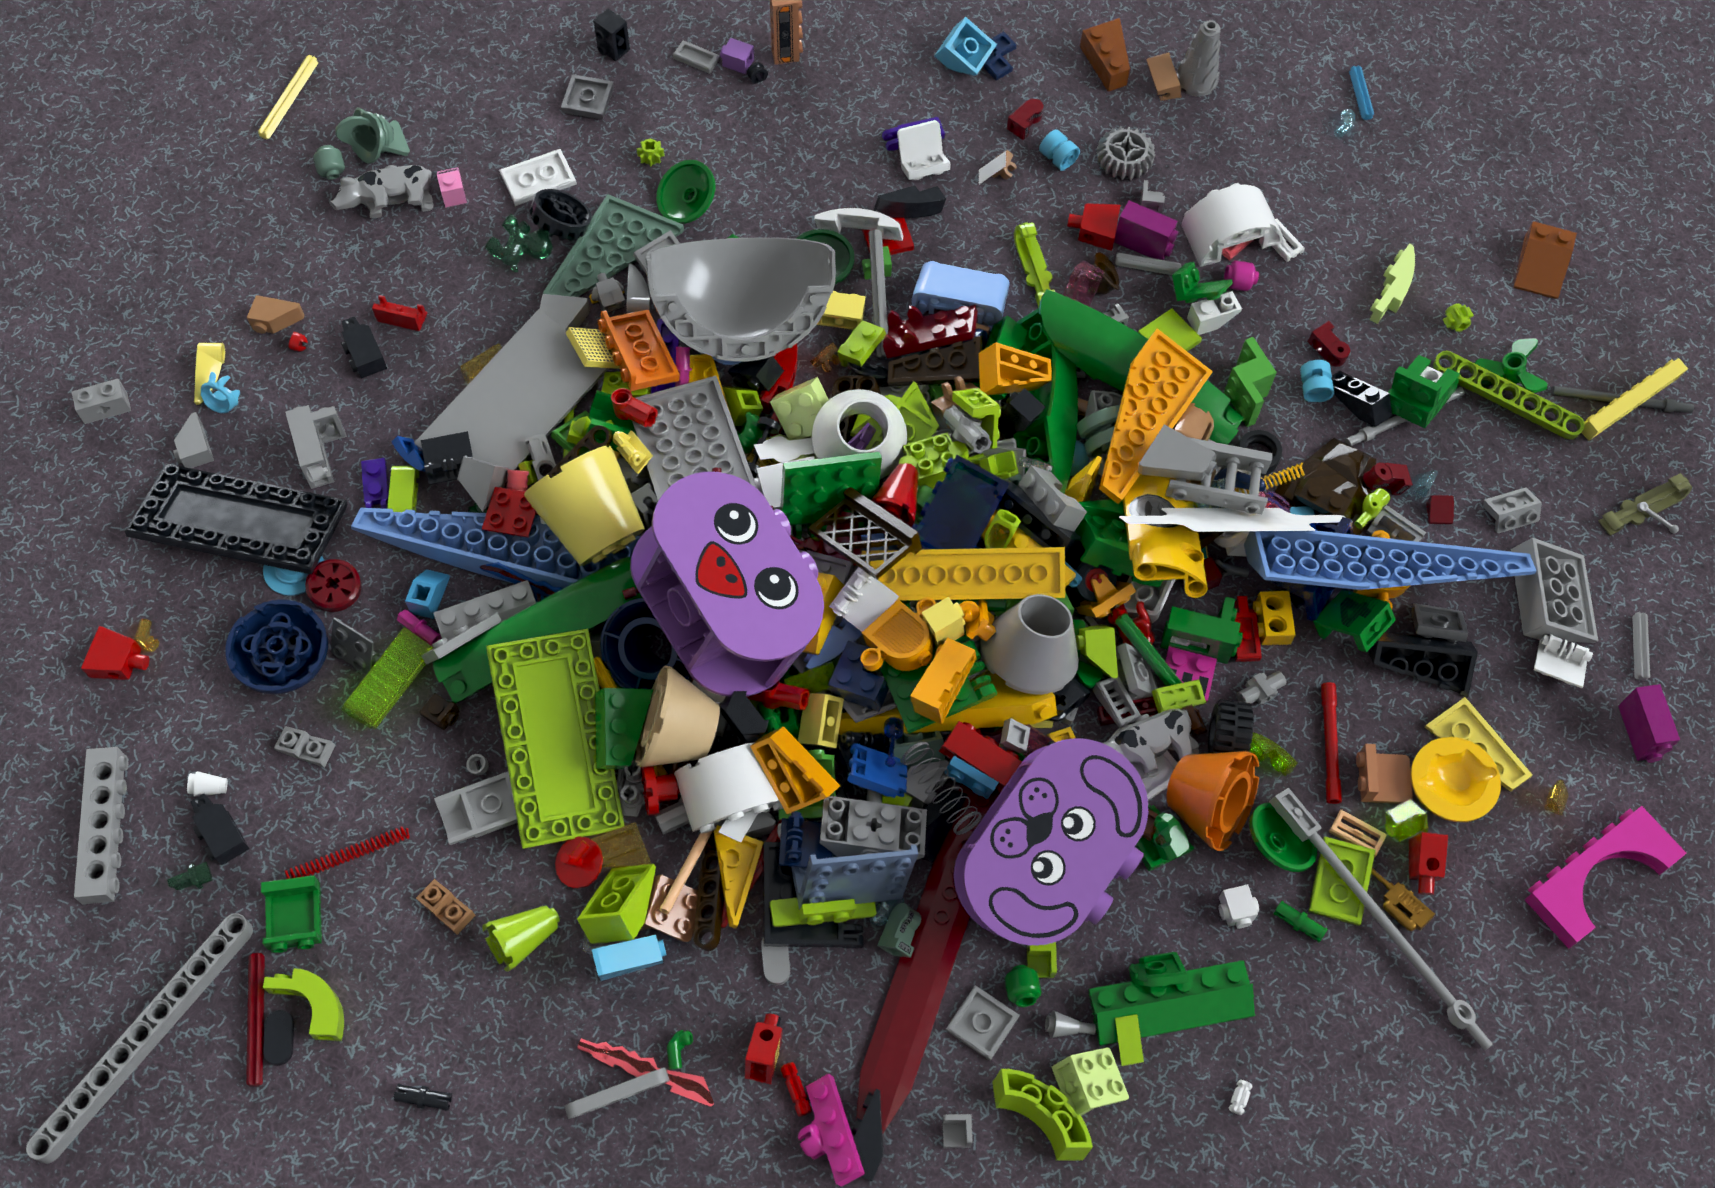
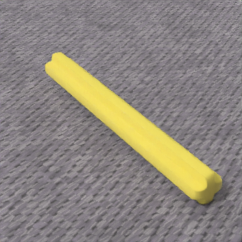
M308 55L258 130L260 137L265 139L271 137L317 66L318 62L315 57Z

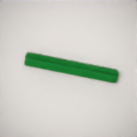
M1128 614L1120 615L1115 620V623L1166 686L1182 683Z

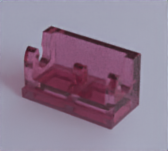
M1082 261L1075 266L1063 295L1090 307L1105 272L1086 261Z

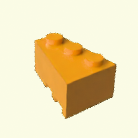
M997 342L978 353L980 390L987 395L1014 393L1015 391L1021 392L1024 388L1028 391H1035L1052 381L1051 359Z
M784 726L762 736L750 746L786 814L823 800L840 787L836 780Z

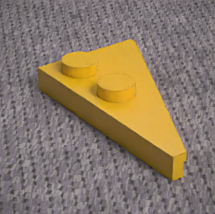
M717 825L714 830L728 922L729 927L736 928L741 918L764 842L745 835L740 843L719 833L722 826Z

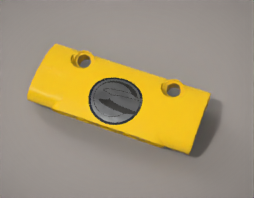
M1140 474L1123 498L1124 515L1164 516L1166 512L1162 508H1194V502L1176 500L1165 496L1170 479L1176 480V478ZM1126 523L1129 557L1132 560L1134 576L1137 579L1143 581L1183 579L1185 593L1189 597L1198 598L1205 595L1208 587L1204 569V554L1201 551L1198 532L1179 524Z

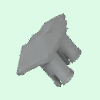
M634 756L631 766L619 769L617 787L623 816L638 817L642 805L645 804L643 795L644 784H642L641 767L637 766Z

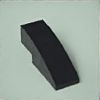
M914 185L879 195L873 211L897 218L928 217L942 212L946 197L938 186L919 191Z

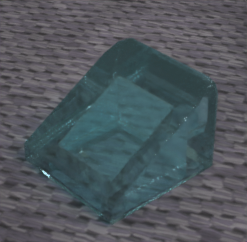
M1433 470L1416 475L1412 482L1413 486L1407 492L1420 499H1424L1437 477L1438 471Z

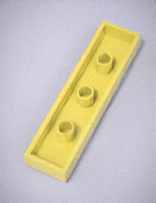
M1679 358L1675 361L1670 360L1664 367H1660L1654 374L1643 379L1640 384L1637 383L1631 390L1624 392L1618 399H1614L1608 406H1604L1598 413L1587 418L1581 433L1588 441L1673 383L1688 368Z

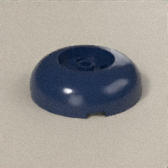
M272 600L255 606L253 611L244 617L241 616L230 630L225 649L228 666L243 685L264 694H284L303 687L321 670L328 652V636L323 622L311 608L292 600ZM297 637L296 645H291V639ZM266 658L271 659V663H270V662H266V661L262 662V661H263L264 659H266ZM294 660L292 664L286 665L287 661Z

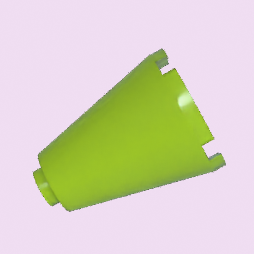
M545 905L489 921L483 924L482 930L483 932L488 930L489 937L485 938L499 965L504 961L507 965L504 970L509 972L558 929L557 923L560 922V918L554 908L549 909Z

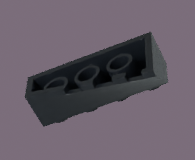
M1385 632L1369 649V655L1373 663L1403 675L1413 676L1423 682H1430L1438 685L1439 688L1455 691L1467 698L1469 696L1478 651L1470 641L1449 642L1443 638H1425L1416 635Z

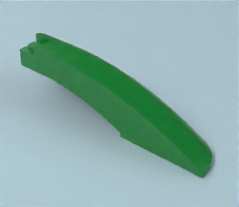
M1046 289L1040 300L1039 315H1041L1043 322L1042 330L1049 342L1092 379L1095 380L1097 378L1124 392L1130 364L1148 341V338L1089 306ZM1207 380L1191 403H1195L1194 406L1202 409L1205 413L1208 411L1214 421V429L1209 439L1216 443L1228 445L1239 431L1237 428L1244 417L1228 405L1231 399Z
M1038 308L1017 321L1018 324L1027 330L1021 350L1051 359L1052 381L1035 391H1029L1045 406V409L1025 431H1017V433L1013 434V437L1016 440L1017 448L1026 449L1025 474L1031 465L1052 472L1063 485L1060 492L1065 494L1072 468L1077 435L1078 390L1076 365L1049 342L1042 330L1043 322Z
M631 557L619 559L572 583L433 661L435 675L439 683L443 682L452 701L460 703L493 684L486 646L588 629L590 632L604 625L609 616L621 605L634 599L643 598L638 593L636 597L625 600L622 590L631 587L637 588L631 575Z

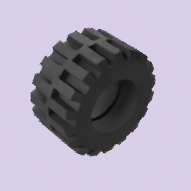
M1219 699L1216 702L1209 726L1208 753L1250 752L1254 725V714L1250 703Z

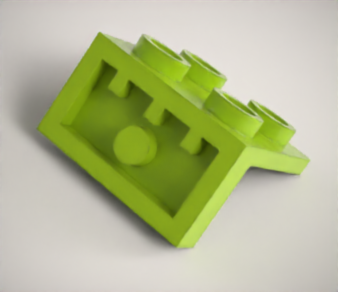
M979 388L952 391V401L971 417L981 420L980 427L989 434V439L992 442L990 448H997V440L1000 437L998 418H1000L1001 409L999 404Z

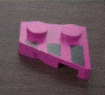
M1169 646L1165 662L1182 683L1199 679L1207 703L1217 659Z

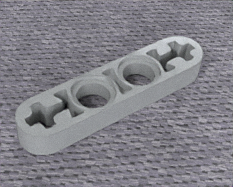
M661 1068L565 1105L564 1108L568 1119H572L660 1086L670 1080L666 1068Z

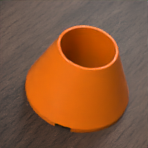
M1248 751L1190 754L1181 758L1172 772L1166 794L1168 806L1214 850L1222 851L1232 844L1229 839L1234 831L1240 834L1249 817L1259 784V777L1255 776V766L1259 767L1257 756Z

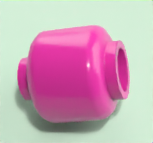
M1234 260L1230 265L1226 266L1224 272V280L1232 279L1233 284L1229 288L1235 290L1249 291L1253 285L1257 284L1259 272L1255 271L1254 264L1250 262Z

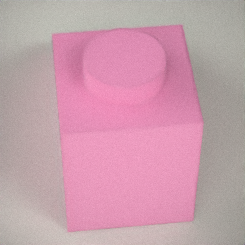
M459 168L438 171L437 177L445 208L467 203Z

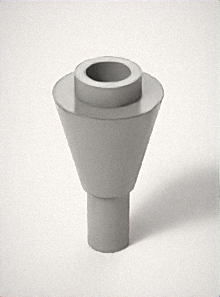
M1052 1011L1051 1015L1046 1017L1045 1031L1049 1032L1050 1038L1078 1033L1094 1035L1096 1025L1079 1022L1076 1019Z

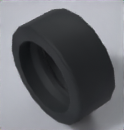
M1253 430L1244 434L1237 447L1246 448L1249 444L1254 443L1268 447L1273 453L1272 462L1267 473H1261V476L1272 473L1282 457L1283 449L1281 442L1275 435L1264 430Z

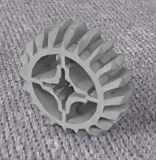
M1120 126L1118 131L1112 128L1110 133L1106 132L1101 140H1099L1096 151L1097 162L1100 163V169H1105L1106 175L1111 172L1113 173V179L1117 175L1121 176V180L1125 176H1128L1130 181L1134 176L1139 179L1142 174L1146 175L1148 169L1153 165L1155 158L1154 144L1151 143V138H1146L1145 132L1139 133L1138 128L1135 131L1131 130L1130 126L1127 129H1123Z

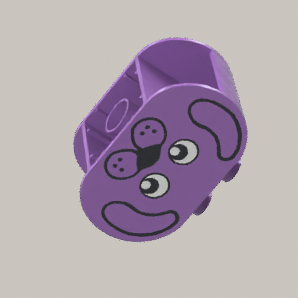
M1082 738L1061 740L1030 753L1018 766L956 858L953 874L955 890L968 915L988 932L1025 945L1054 943L1072 934L1083 922L1091 921L1093 924H1097L1113 901V897L1105 892L1107 886L1113 878L1116 879L1119 876L1126 880L1137 868L1144 855L1135 845L1143 835L1146 827L1148 799L1143 781L1135 767L1126 757L1112 747L1094 740Z

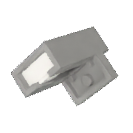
M309 405L286 411L299 465L311 489L333 483L334 479L324 443L347 437L335 407H325L312 412Z

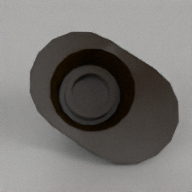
M1097 252L1094 264L1086 274L1090 282L1089 288L1091 293L1096 294L1099 292L1105 295L1114 289L1119 290V276L1115 266L1107 256Z

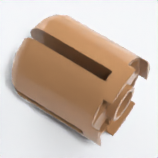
M1190 403L1173 429L1186 437L1208 441L1214 429L1213 418L1208 411L1205 413L1202 409L1195 407V403Z

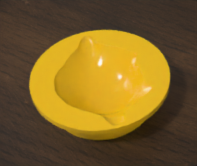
M1443 737L1433 740L1420 749L1411 766L1412 787L1417 798L1422 803L1421 805L1445 820L1469 822L1479 819L1494 807L1499 798L1501 779L1495 762L1484 749L1466 739Z

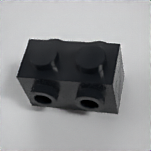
M609 8L593 20L598 51L603 56L607 55L616 62L630 50L627 21L620 14L614 13Z

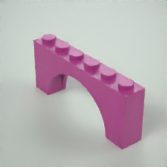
M1642 806L1634 812L1631 808L1619 817L1621 823L1617 826L1613 822L1601 831L1602 838L1597 840L1593 837L1582 846L1585 849L1582 854L1579 855L1577 851L1565 860L1567 866L1563 869L1559 866L1555 867L1546 875L1549 878L1548 881L1543 884L1539 880L1528 889L1531 894L1525 901L1568 949L1596 928L1589 919L1583 903L1584 882L1587 874L1595 864L1613 858H1627L1644 863L1660 875L1687 854Z

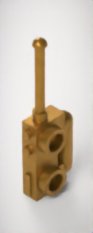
M1372 868L1371 874L1389 890L1383 898L1385 900L1383 909L1408 931H1413L1416 928L1421 931L1434 918L1435 913L1416 898L1412 891H1408L1404 884L1398 882L1396 885H1393ZM1399 908L1404 910L1410 916V918L1406 914H1404Z

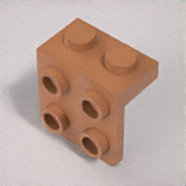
M1365 744L1356 756V765L1359 767L1358 790L1361 794V802L1411 803L1413 795L1409 757L1406 755L1376 754V744Z
M664 875L654 876L645 923L640 930L652 928L682 942H689L694 932L698 891L684 885L670 913L664 914L659 909L675 880Z

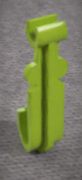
M1026 222L1015 227L1014 242L1024 272L1028 274L1026 283L1031 287H1035V299L1039 308L1043 293L1046 289L1050 290L1048 283L1052 280V274L1049 271H1045L1047 266L1035 235H1037L1035 225L1033 222Z

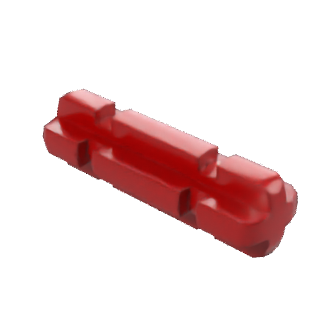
M787 1063L781 1067L783 1077L787 1079L786 1085L793 1103H796L794 1106L799 1117L805 1116L811 1112V1106L809 1101L806 1100L807 1097L801 1079L796 1075L798 1071L795 1063Z

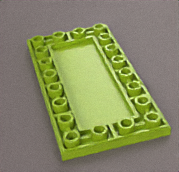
M588 629L486 646L522 849L575 839L578 836L586 837L625 829L614 769H596L595 693L599 691Z

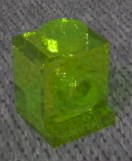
M1411 799L1385 812V829L1390 837L1396 838L1399 842L1420 831L1428 832L1427 813Z

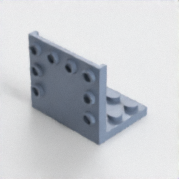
M916 844L911 845L909 850L844 857H838L832 853V858L816 859V854L810 855L807 868L791 866L799 910L802 904L854 899L855 904L902 899L918 856Z

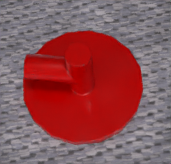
M578 836L575 839L568 840L561 846L555 861L556 874L560 881L572 888L580 889L589 886L597 879L601 872L603 864L602 851L596 842L587 837Z

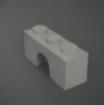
M1031 465L1018 484L1055 526L1074 532L1087 513L1075 498L1060 492L1063 485L1052 472Z

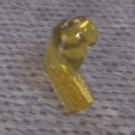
M141 619L134 640L144 651L154 652L159 646V640L157 638L154 640L153 636L149 635L152 622L147 619Z

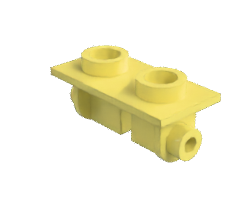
M632 430L628 435L620 431L613 434V442L618 446L616 449L634 471L639 474L653 455Z

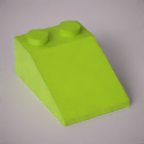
M654 864L619 867L610 870L577 918L591 944L634 940L646 919L656 870Z

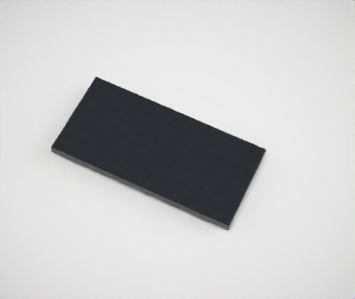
M166 464L125 529L126 537L312 575L348 503L345 499Z

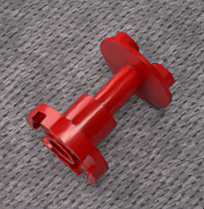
M653 766L641 767L647 815H658L659 801L678 799L680 791L675 775L655 776Z

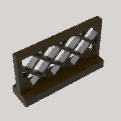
M852 487L843 492L844 499L809 527L811 534L877 580L908 553L912 552L916 555L922 549L919 533ZM844 509L851 512V516L838 517V514ZM867 522L868 527L855 529V523ZM851 523L850 529L837 530L838 524ZM833 525V531H820L824 526ZM883 533L885 535V539L871 540L872 534ZM867 535V541L854 542V536ZM850 536L849 543H837L838 537ZM891 545L902 546L898 551L888 552ZM884 546V553L871 554V547ZM867 548V553L864 555L853 554V549ZM884 560V563L877 569L870 566V561Z

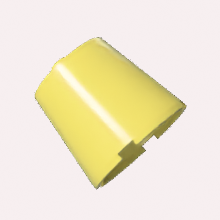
M611 446L599 447L571 460L560 467L561 473L552 478L546 475L524 493L527 501L580 566L591 562L597 564L607 558V555L610 553L614 555L626 548V545L635 541V537L645 530Z

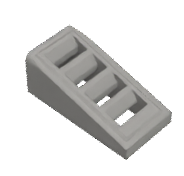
M1119 676L1118 678H1108L1096 683L1093 688L1094 694L1119 728L1135 722V719L1141 716ZM1113 690L1114 693L1108 694L1107 691ZM1118 697L1120 700L1113 702L1111 699ZM1122 704L1125 706V708H1122L1120 710H1117L1116 708L1117 706ZM1129 711L1131 716L1122 719L1120 715Z

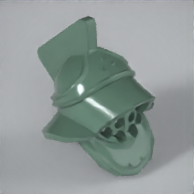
M359 107L355 109L353 116L341 120L335 129L337 138L351 145L357 156L367 164L374 163L380 157V154L385 151L407 156L410 152L399 122L393 120L389 123L383 115L372 114Z

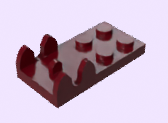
M909 306L907 312L909 319L906 321L902 320L898 313L891 310L887 318L888 334L883 339V349L887 359L973 339L975 337L978 314L976 306H961L957 309L939 311L936 314L923 316L915 306Z

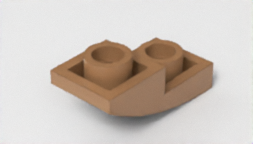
M435 879L416 898L457 935L476 916L472 910L460 902Z

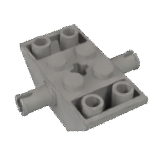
M867 789L866 801L829 796L823 799L820 844L838 857L909 850L911 845L916 844L918 850L917 859L924 858L927 809L882 803V794Z

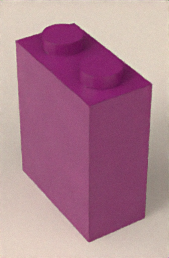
M1128 201L1119 217L1114 242L1147 257L1164 260L1165 256H1171L1175 247L1173 243L1179 232L1176 231L1178 221Z
M1660 684L1636 687L1618 705L1637 761L1647 760L1648 763L1660 761L1663 759L1662 756L1673 750L1672 747L1680 741Z

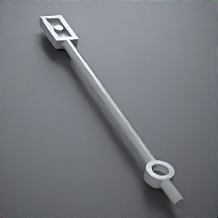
M1287 788L1273 797L1269 802L1290 826L1294 834L1302 842L1309 838L1448 1006L1447 1015L1449 1021L1460 1029H1467L1484 1051L1491 1047L1493 1043L1475 1023L1476 1015L1472 1007L1463 1000H1456L1320 837L1317 832L1322 827L1293 792Z

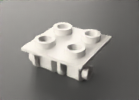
M858 567L829 607L838 616H842L863 632L893 605L899 596L879 580Z
M1552 634L1549 636L1544 635L1542 640H1539L1534 670L1543 675L1564 681L1569 685L1583 688L1587 661L1591 660L1593 653L1589 651V648L1579 645L1574 649L1575 643L1573 642L1566 649L1567 640L1562 642L1563 639Z

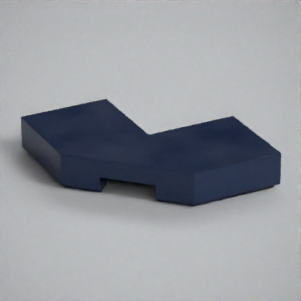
M1005 32L991 38L997 45L983 65V68L995 80L1013 71V67L1003 56L1015 50L1017 44Z

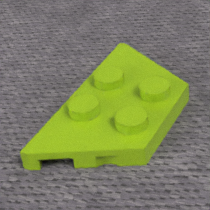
M913 381L896 405L906 425L907 444L933 437L940 428L917 383ZM881 427L865 450L873 449L883 442Z

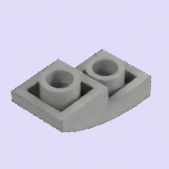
M285 726L274 749L288 756L325 768L336 745L330 740L310 736L306 731Z

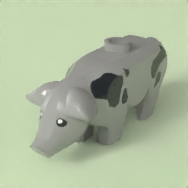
M388 165L384 169L365 172L357 178L345 177L340 179L341 186L337 196L329 202L335 210L353 208L362 203L368 207L370 218H380L383 207L400 204L407 200L408 204L414 206L421 205L422 212L430 211L433 209V199L429 193L431 171L418 165L399 167Z
M1170 709L1151 717L1149 714L1142 715L1135 719L1136 723L1121 729L1103 743L1126 757L1135 767L1141 779L1149 776V772L1158 768L1155 758L1164 754L1168 749L1175 750L1179 759L1185 755L1199 754V745L1190 736L1191 720L1188 712L1180 709Z

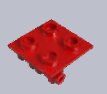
M495 487L482 530L529 538L535 515L539 514L525 498V491Z

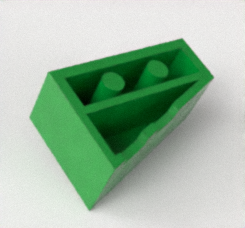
M603 688L595 693L596 769H623L631 766L654 689Z

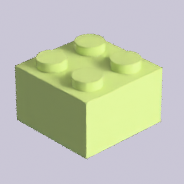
M815 377L777 394L770 403L788 439L798 440L812 435L815 418L829 399L819 378Z

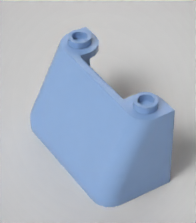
M930 261L924 263L921 268L912 296V306L918 308L923 315L926 311H929V314H934L935 308L949 311L961 306L975 305L978 311V323L982 324L984 321L991 331L993 325L1003 317L1010 283L1002 274H992Z

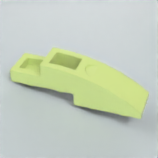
M1410 243L1404 251L1400 249L1394 259L1395 265L1390 264L1383 275L1386 277L1383 284L1385 288L1381 293L1383 297L1381 300L1376 299L1370 309L1373 312L1370 320L1377 324L1388 309L1395 313L1398 311L1410 287L1415 268L1414 246Z

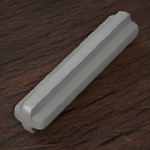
M1117 253L1115 265L1168 275L1174 274L1181 268V264L1177 262L1125 253Z
M1637 612L1632 617L1634 676L1636 680L1647 681L1650 678L1648 615Z

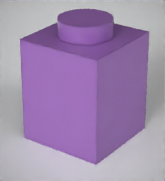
M730 38L727 45H724L720 52L722 65L746 74L747 69L754 61V46Z

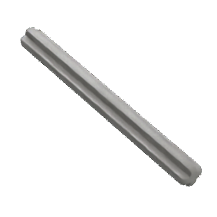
M874 229L869 232L874 325L884 328L887 335L882 232ZM883 340L876 347V357L880 359L887 358L883 349Z

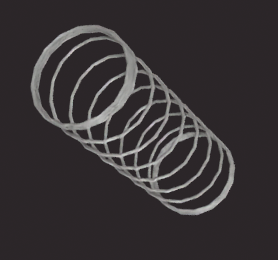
M923 741L909 748L902 756L904 765H910L920 760L930 749L929 744ZM921 745H927L918 757L906 762L905 758L912 750ZM930 749L933 752L932 758H930L931 760L929 761V763L932 761V759H938L940 761L941 766V760L939 758H933L934 751L933 749ZM923 775V776L919 779L918 784H923V783H919V782H920V780H921L925 775ZM946 776L945 778L939 779L938 781L943 780V779H944V781H945L946 778H952V777H947V776ZM931 784V785L926 789V791H925L926 794H929V793H927V790H928L933 784ZM953 786V787L949 788V789H951V791L953 790V788H960L961 791H962V793H963V790H962L961 787H954V786ZM938 794V795L933 799L932 803H933V804H934V803H938V802L942 801L944 798H942L941 800H939V801H937V802H934V800L940 795V794ZM960 796V797H958V798H955V799L951 800L950 802H952V801H954V800H956V799H958V800H957V802H958V801L960 800V798H964L965 796H963V797ZM965 797V798H968V800H969L968 806L965 807V808L960 809L959 811H961V810H963V809H965V811H966L967 808H970V807H969V805H970V799H969V797ZM973 807L976 811L967 814L956 823L953 829L955 834H964L978 824L982 815L977 811L976 807ZM979 814L978 818L972 823L976 815ZM975 815L972 821L966 827L956 832L957 828L966 819Z

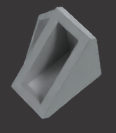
M463 456L457 480L460 481L483 512L490 504L494 488H504L509 468Z

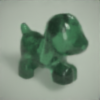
M512 214L502 224L510 234L506 246L503 247L495 237H491L485 246L489 254L500 258L514 272H518V263L523 254L526 253L534 259L541 260L549 257L553 248L549 232L546 230L541 232L538 229L529 234L530 226L525 221L518 225V220Z

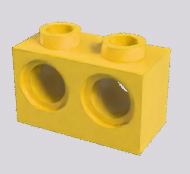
M1289 591L1260 592L1256 601H1253V610L1258 615L1259 623L1257 624L1262 645L1291 644L1296 634ZM1267 605L1273 606L1276 610L1269 609ZM1270 627L1277 628L1279 632L1272 631Z

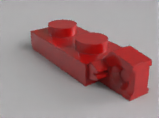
M1237 596L1235 601V609H1237L1235 622L1240 623L1239 632L1243 633L1240 647H1237L1235 661H1260L1262 654L1257 614L1253 609L1248 608L1247 596Z

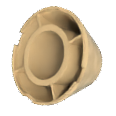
M665 665L659 672L652 689L654 690L636 747L635 762L640 767L695 761L706 757L712 746L718 726L720 706L672 667Z

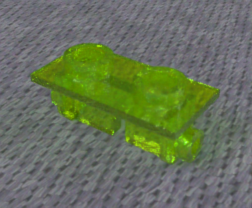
M827 662L822 666L795 676L791 675L789 678L784 679L787 685L809 689V693H816L829 688L828 683L834 673L835 666L832 662Z

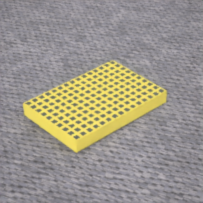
M568 328L566 335L584 367L620 369L619 366L614 364L613 352L611 349L608 350L604 333H600L598 329Z

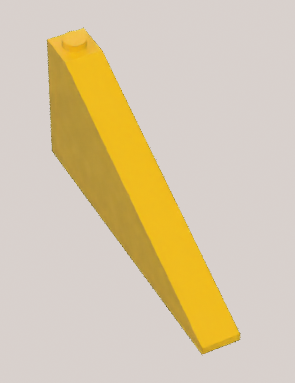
M987 671L971 679L970 683L981 676H990L992 681L989 684H994L998 693L995 697L945 718L942 725L935 722L912 733L950 731L958 721L962 723L967 722L976 729L1003 727L1004 721L1010 718L1024 725L1036 724L1057 716L1055 695L1053 693L1042 695L1028 694L1005 685L1006 681L996 673L993 675L990 671ZM894 708L857 723L847 712L842 713L838 735H842L847 731L858 733L871 732L872 734L883 733L885 735L891 733L893 735L908 734V731L898 709Z

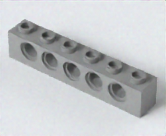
M118 747L86 749L74 898L81 904L114 902L115 893L119 892V880L116 877L117 868L121 866V855L118 852V846L123 841L120 819H123L125 816L122 795L126 794L127 791L124 771L128 769V757ZM111 773L107 779L103 780L106 774ZM109 797L107 802L101 804L104 798ZM107 821V824L99 829L100 824ZM106 845L102 852L97 853L101 846ZM104 870L103 874L95 879V875L99 871Z

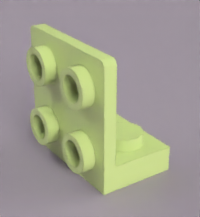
M1109 1047L1070 1055L1052 1066L1061 1093L1068 1098L1067 1102L1077 1115L1080 1114L1082 1116L1094 1108L1129 1099Z

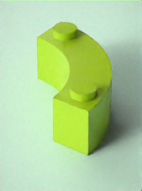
M1001 1069L992 1082L996 1108L1018 1112L1037 1124L1049 1139L1057 1161L1083 1160L1093 1148L1085 1122L1081 1115H1077L1067 1102L1068 1098L1053 1085L1047 1086L1041 1081L1034 1079L1035 1076L1013 1069Z

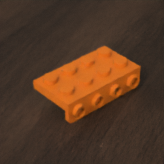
M649 309L609 317L606 310L601 311V319L598 320L599 331L604 333L608 350L611 349L613 352L614 364L619 366L623 383H627L630 391L679 381L680 374Z

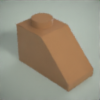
M256 295L247 319L254 331L264 334L266 332L276 333L302 320L305 315L300 303Z

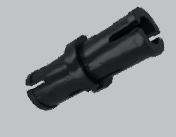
M397 1084L396 1086L398 1092H394L395 1102L415 1104L421 1109H424L425 1106L445 1111L450 1109L448 1102L452 1101V1093L429 1090L427 1086H422L421 1088Z

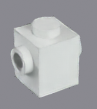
M1248 885L1226 889L1220 894L1221 904L1219 905V913L1222 920L1227 921L1228 927L1236 925L1240 929L1252 925L1251 921L1258 915L1259 905L1257 899L1252 897Z

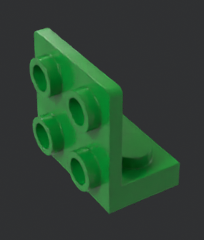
M1194 262L1185 263L1172 274L1177 301L1185 300V303L1196 302L1199 300L1198 298H1207V300L1218 299L1233 284L1232 279L1198 283L1200 276Z

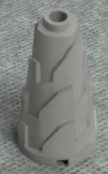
M1208 20L1200 25L1177 71L1180 88H1184L1186 90L1185 93L1192 96L1211 94L1212 90L1216 89L1219 81L1220 26L1213 20Z

